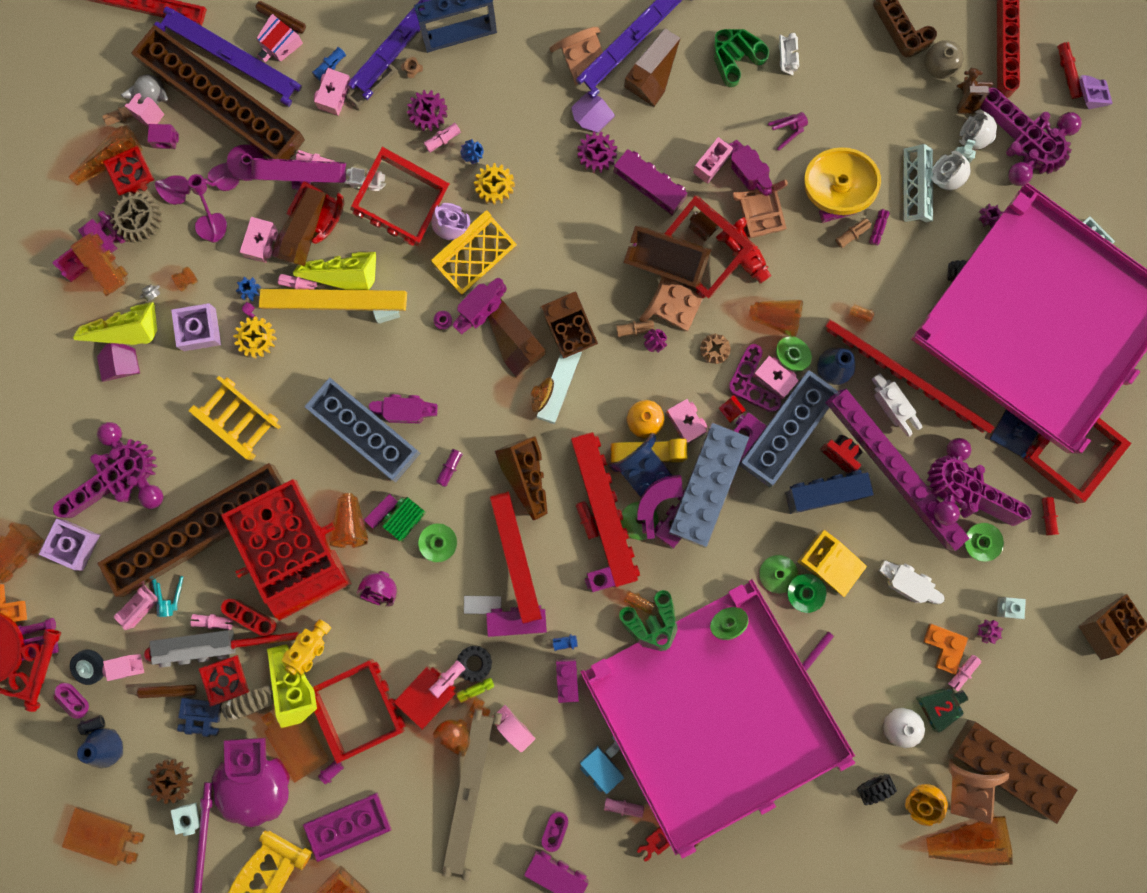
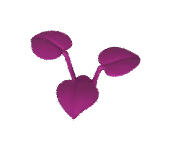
M227 162L219 164L209 171V181L206 178L203 179L199 174L190 176L188 180L183 176L175 175L155 181V187L159 195L167 203L173 205L185 202L186 194L189 195L192 189L194 194L200 196L207 216L200 217L195 223L197 234L202 239L211 243L218 242L223 238L227 230L226 219L221 213L211 215L203 194L207 191V185L217 186L221 191H230L238 185L240 179L231 174Z

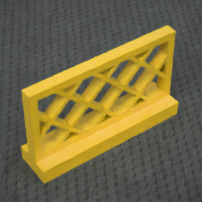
M486 210L470 224L463 235L454 239L431 260V264L463 295L517 244ZM490 223L496 228V236L485 235V228ZM474 238H483V247L471 248L472 240ZM485 238L496 239V249H486ZM498 239H506L511 245L506 250L498 249ZM469 250V261L458 260V252ZM471 251H482V262L471 261ZM485 251L496 252L493 262H484ZM446 263H455V273H447L442 267ZM457 263L469 264L468 274H457ZM471 264H482V272L479 275L470 274ZM457 276L468 277V285L463 289L457 284Z

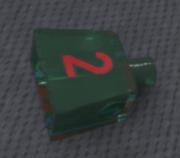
M941 688L916 697L932 730L938 733L942 732L964 714L960 705L968 701V697L963 690L954 694L950 688Z

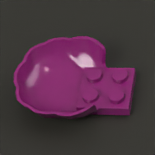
M266 737L224 741V762H221L214 771L212 787L214 790V804L227 822L238 823L246 827L259 826L266 821L278 818L288 801L289 771L286 765L278 758L271 761L266 760Z

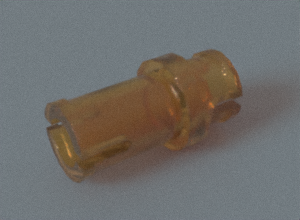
M630 590L624 598V602L629 603L631 607H637L648 614H651L655 606L654 602Z

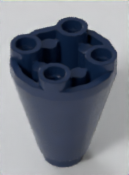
M839 347L829 348L824 351L817 362L818 375L825 382L832 385H842L849 381L855 371L853 353Z
M107 728L97 729L91 732L78 748L77 757L82 763L92 767L108 768L117 763L123 756V742L116 730Z

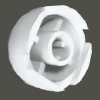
M977 110L975 112L977 114L974 117L969 116L960 131V136L963 137L959 142L965 146L968 139L976 141L972 149H982L991 144L996 138L997 131L994 118L982 110Z
M952 151L951 153L953 154L949 156L943 155L932 168L934 174L931 180L942 189L955 190L964 185L969 178L971 172L970 164L958 151Z
M906 708L894 709L884 720V735L897 747H914L924 737V722L913 710Z

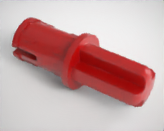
M1044 497L1042 498L1044 513L1042 519L1044 518L1046 536L1059 535L1056 518L1058 515H1056L1054 498Z
M586 501L577 503L576 508L582 521L580 524H583L588 540L600 536L593 521L595 518H592Z

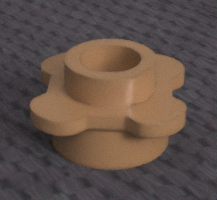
M410 57L402 63L401 69L407 73L408 78L412 79L418 72L423 71V66L418 64L415 57Z

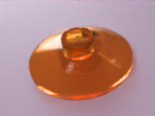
M547 377L538 386L533 387L531 391V396H533L531 408L533 412H540L548 403L554 388L553 378Z

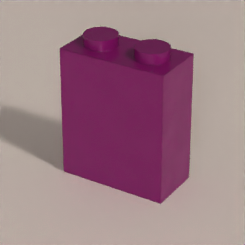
M576 658L556 660L558 703L579 702Z

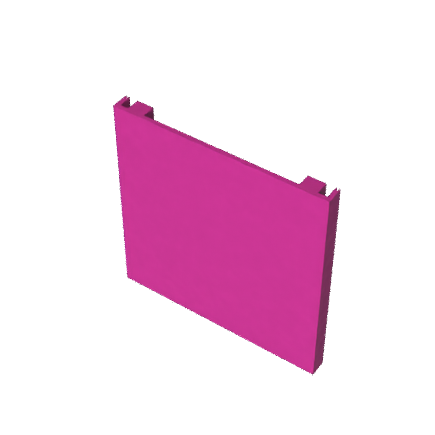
M1026 183L1004 210L911 340L1067 454L1083 453L1091 441L1085 438V436L1120 387L1123 384H1132L1141 372L1134 368L1147 351V269L1035 187Z
M753 579L749 580L744 586L741 584L728 591L727 595L677 621L678 631L669 649L658 651L642 647L639 643H636L606 660L602 659L591 665L590 669L580 671L675 855L680 854L682 859L696 852L695 844L759 810L761 815L776 808L773 801L829 770L837 767L841 772L855 764V761L852 759L855 757L854 752ZM729 607L743 609L749 621L747 628L741 635L730 640H721L712 634L710 629L711 621L718 612ZM661 639L657 643L664 645L668 639Z

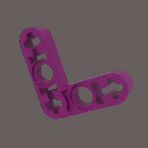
M751 344L745 350L729 383V391L732 395L767 412H775L781 406V399L777 395L750 383L763 354L762 348L759 345ZM756 349V354H758V356H754V358L752 359V363L750 361H745V358L746 360H749L751 356V353L749 351ZM748 365L751 369L750 374H742L740 371L741 366ZM740 378L747 379L746 382L743 380L740 384L742 390H734L733 384H737ZM757 390L760 393V398L758 400L751 399L750 391ZM765 394L767 395L765 399L768 401L774 399V403L777 406H773L772 408H770L768 402L764 401L763 404H761L760 401L763 399Z

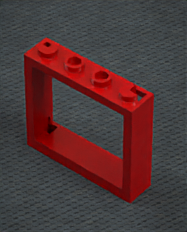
M382 146L350 210L353 211L352 214L361 219L364 217L370 220L369 223L377 228L381 226L387 229L388 234L394 237L398 235L404 238L403 241L411 246H414V244L418 246L432 220L435 208L439 206L450 183ZM382 160L439 191L417 236L406 232L359 206Z
M694 196L664 234L672 236L696 206L744 247L710 289H707L702 283L695 287L697 288L696 292L705 299L707 297L709 299L743 261L755 244L699 196Z
M1101 418L1097 419L1093 427L1115 444L1079 490L1038 458L1050 442L1041 434L1037 437V443L1027 449L1028 451L1025 453L1027 455L1023 459V461L1077 504L1085 503L1132 444Z
M373 659L313 687L317 705L314 713L337 764L405 731L404 719L402 716H398L395 710L398 708L394 703L395 699L390 698L388 694L390 690L386 680H382L380 665L378 662H374ZM369 668L396 729L345 753L319 691Z

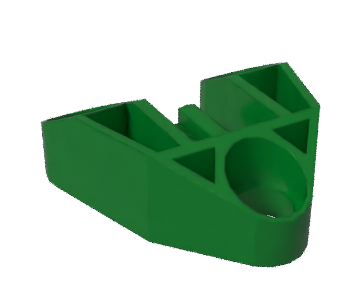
M722 29L714 37V61L724 84L730 88L739 84L741 72L736 62L740 61L744 55L748 56L755 65L765 64L769 56L767 45L745 29ZM719 36H725L727 40L719 41L717 40V38ZM762 52L764 53L765 58L759 60L755 56V53ZM734 74L737 80L731 82L727 79V75Z
M661 590L656 593L654 600L665 626L664 628L661 627L656 615L653 617L651 615L648 617L649 619L645 620L651 631V634L648 635L641 619H639L632 607L621 609L619 618L624 628L642 647L665 651L671 647L678 629L671 594L666 590ZM666 596L669 598V601L666 604H660L658 602L659 598ZM626 613L634 615L630 621L623 619ZM661 639H668L664 645L657 643Z

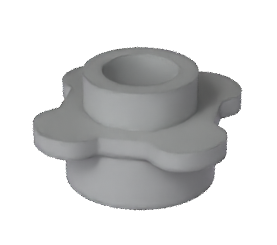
M152 284L142 289L143 293L140 295V298L145 297L147 301L154 299L160 294L158 290L160 286H152Z

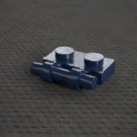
M181 698L178 718L186 719V724H179L177 731L185 732V735H192L194 733L202 734L203 737H210V735L218 736L219 728H212L211 724L212 722H220L222 703L210 707L207 700ZM194 720L204 721L203 726H195Z

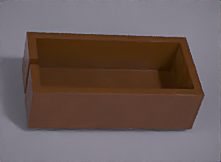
M640 225L634 227L630 243H637V246H628L623 263L693 287L700 285L711 249Z

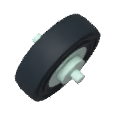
M90 649L79 651L70 660L71 674L81 684H95L104 676L102 671L104 660L96 651Z

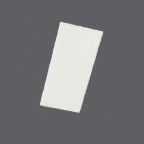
M464 596V614L491 613V609L501 608V596Z

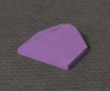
M1088 75L1080 76L1079 81L1088 109L1113 104L1106 80H1099Z
M588 91L571 109L574 120L582 128L595 131L598 134L615 117V114L601 97L590 98L588 95L590 91Z

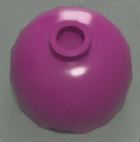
M379 571L378 573L366 575L360 582L356 593H361L360 597L367 602L379 606L380 602L386 603L385 607L393 606L396 599L397 586L388 573Z

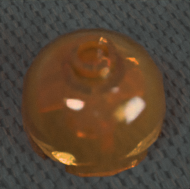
M447 719L441 722L432 733L435 739L437 737L442 739L440 744L457 755L461 752L462 757L465 756L470 745V731L467 729L469 725L462 719L458 721Z

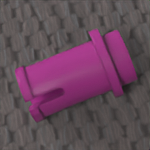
M334 760L324 771H320L318 777L325 785L331 783V779L343 770L344 766L341 762L337 764Z

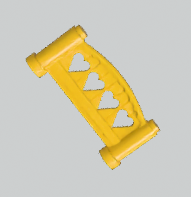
M265 830L259 839L262 846L242 867L228 893H245L246 891L250 893H281L294 867L303 870L312 855V851L306 848L301 849L275 833ZM267 854L273 857L278 870L262 871L260 869V864L265 861L264 858ZM256 873L262 875L267 886L266 889L252 890L250 888V882L254 880Z

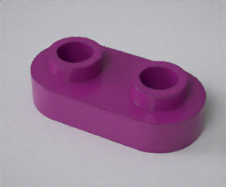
M62 683L56 687L53 693L54 700L72 718L84 717L89 709L88 701L69 683Z
M555 811L549 817L542 836V846L546 851L555 852L562 844L568 827V817L564 812ZM561 818L562 823L556 824L555 819ZM554 837L556 841L549 843L548 838Z

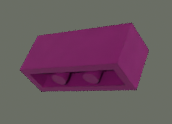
M539 605L542 619L525 624L522 623L518 607H510V611L503 612L502 608L491 609V613H486L488 637L547 633L546 609H541V605Z
M541 850V852L535 851L525 870V877L554 893L585 892L589 884L585 873L569 869V865L562 860L557 862L551 859L552 855L544 850Z

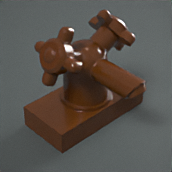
M971 67L969 71L964 72V75H969V77H964V81L956 86L963 91L964 95L957 106V114H976L975 112L987 97L989 88L994 84L993 82L976 81L978 75H982L983 71Z

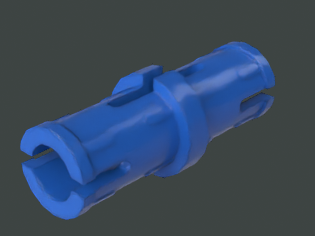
M337 47L327 58L322 59L323 62L312 71V74L321 81L322 75L326 74L328 68L335 70V66L346 57L345 52L340 47Z

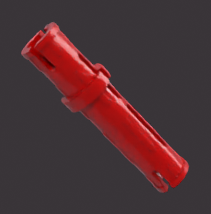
M1061 43L1057 46L1061 59L1060 65L1065 72L1071 99H1074V97L1077 99L1083 96V92L1075 67L1076 59L1072 55L1070 43Z

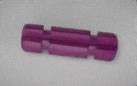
M881 209L878 213L872 236L869 240V243L878 246L880 244L881 236L887 223L886 220L890 214L888 210Z

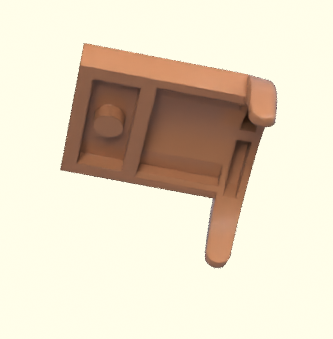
M590 27L561 39L549 48L551 53L561 48L575 85H578L576 78L603 52L596 35L601 32L599 27Z
M787 180L773 184L771 186L772 193L768 196L761 194L758 189L747 192H733V198L735 201L740 202L743 217L747 220L746 228L749 239L787 229L777 194L778 191L788 185Z
M661 276L656 293L645 312L640 316L639 321H647L654 314L686 332L689 330L703 298L679 283Z
M949 759L948 769L952 775L951 814L991 824L994 812L995 786L1007 781L1009 773L1005 772L999 775L975 774L959 768L953 763L952 759Z

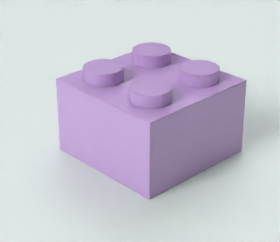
M210 303L171 310L177 348L182 351H189L221 345L216 308Z
M56 518L39 555L70 569L83 571L100 535L67 520Z

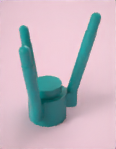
M183 576L179 578L173 604L171 600H162L160 583H157L156 579L152 580L154 595L158 599L156 603L157 617L173 616V611L177 610Z

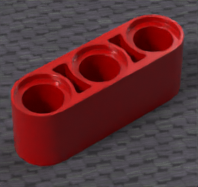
M227 599L221 605V611L225 616L258 635H271L276 631L277 625L272 618L238 599ZM232 602L236 605L233 613L229 611V604ZM247 612L253 615L251 622H247L245 619ZM265 621L270 626L267 632H264L262 629V624Z

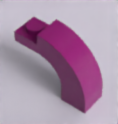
M681 475L661 478L652 483L642 494L637 509V520H645V522H642V533L647 535V539L655 538L653 514L657 505L668 498L683 497Z

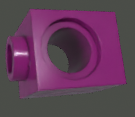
M149 124L147 142L156 149H176V143L179 142V133L170 124Z
M610 567L587 573L588 578H585L587 589H591L592 592L615 586ZM596 575L604 577L605 582L602 586L594 584L593 579Z

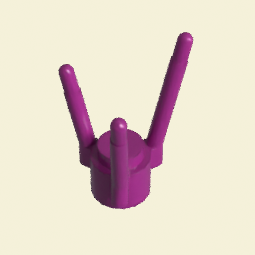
M803 112L768 123V126L776 125L772 127V130L787 125L792 130H796L777 147L778 151L798 134L804 132L803 127L808 125V119Z

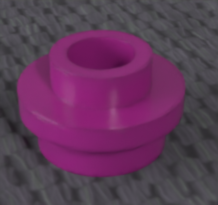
M439 311L435 314L433 321L438 329L445 330L452 325L453 319L449 312ZM441 317L446 318L444 323L439 321Z

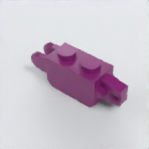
M738 140L728 144L733 148L731 153V169L748 190L757 188L764 196L770 195L772 193V182L769 178L770 169L765 162L763 163L759 159L757 151L755 149L752 150L749 145H742Z
M497 277L487 286L484 283L478 284L464 298L457 309L460 315L452 324L456 331L462 335L472 326L476 329L486 321V318L492 312L498 309L502 303L500 298L507 290L502 279Z
M390 394L389 397H384V401H372L369 404V409L372 413L383 415L389 423L420 424L424 418L436 417L438 415V405L425 402L418 395H409L408 398H401V395Z

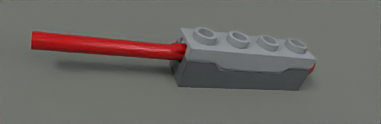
M227 630L150 641V647L145 650L144 658L148 662H152V665L159 664V668L171 666V662L178 661L179 665L190 664V659H198V662L210 661L212 656H217L218 660L230 658L229 654L236 653L235 648L296 640L299 632L234 640V631Z

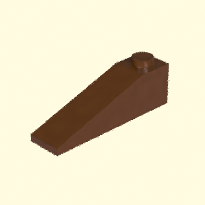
M665 28L625 77L624 88L655 107L665 93L680 38Z
M536 436L495 450L502 472L532 520H537L548 514L546 492L542 489L541 478H544V473L540 471L542 454Z

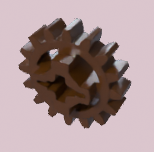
M167 759L162 764H156V769L150 771L153 777H149L147 780L152 782V785H149L147 788L153 789L151 796H158L156 801L159 802L164 799V804H167L171 799L173 804L178 799L185 798L183 793L187 794L190 792L187 786L192 785L193 782L188 781V778L193 775L187 774L189 767L183 768V761L176 764V759H172L170 763ZM167 768L165 775L160 776V773ZM170 778V781H173L174 784H171L166 779ZM181 787L176 794H173L175 788Z

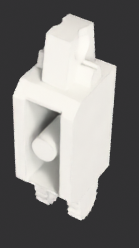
M881 373L872 378L873 383L877 387L874 389L876 392L874 395L875 399L895 426L899 425L906 436L913 434L905 422L907 419L910 420L917 430H920L922 425L915 415L917 412L895 381L893 383L890 380L886 381Z
M888 561L882 562L878 571L888 579L889 588L915 603L928 601L933 604H941L944 602V595L934 589L935 584L931 582L932 579L924 574L918 575L913 572L915 570L913 567L905 563L904 565H895Z

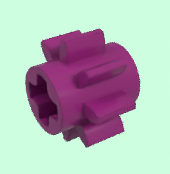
M989 203L979 211L982 215L978 220L983 223V227L990 225L992 228L1003 211H1000L998 205L991 206Z
M651 329L643 336L646 339L644 346L650 352L656 351L659 353L667 346L665 342L667 336L660 329L656 331Z
M985 619L984 623L978 625L977 635L983 637L982 642L986 644L988 642L996 644L997 640L1002 639L1001 631H1003V628L997 627V621L992 620L990 622Z

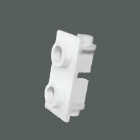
M795 33L789 34L787 38L779 35L781 71L793 75V72L797 71L799 67V54L797 52L793 53V51L798 50V37Z
M354 167L347 169L346 175L350 178L345 181V184H350V187L361 188L366 178L364 176L365 169ZM376 171L369 185V190L379 191L386 185V183H381V181L384 182L385 174Z

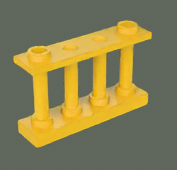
M218 376L216 379L222 383V386L204 406L198 408L193 405L189 412L245 459L252 461L256 457L252 453L253 446L272 425L277 429H280L281 426L277 423L278 419L273 414L269 413L267 415L234 388L235 383L228 377L223 379ZM230 389L237 397L218 419L215 418L213 420L209 417V411ZM244 401L251 409L232 431L227 432L223 428L225 421ZM257 413L260 414L266 421L247 443L244 442L242 444L237 440L239 438L238 435Z

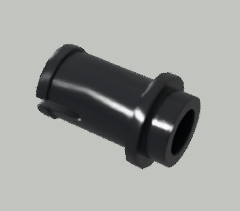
M102 715L87 721L82 720L77 724L80 735H89V732L106 726Z

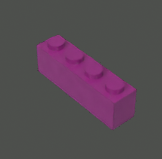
M627 149L614 165L613 172L672 216L687 197L686 189L682 185H676L667 174H661L652 163L642 160L636 151Z

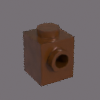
M696 211L689 219L691 221L689 228L705 242L718 229V225L701 211L699 213Z

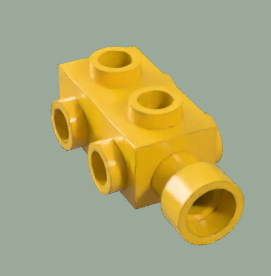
M318 619L312 632L304 629L296 637L292 647L285 652L281 661L286 666L285 670L289 674L295 676L298 673L302 676L304 671L308 672L313 665L312 660L315 656L322 654L325 644L322 637L327 635L331 629L326 622Z

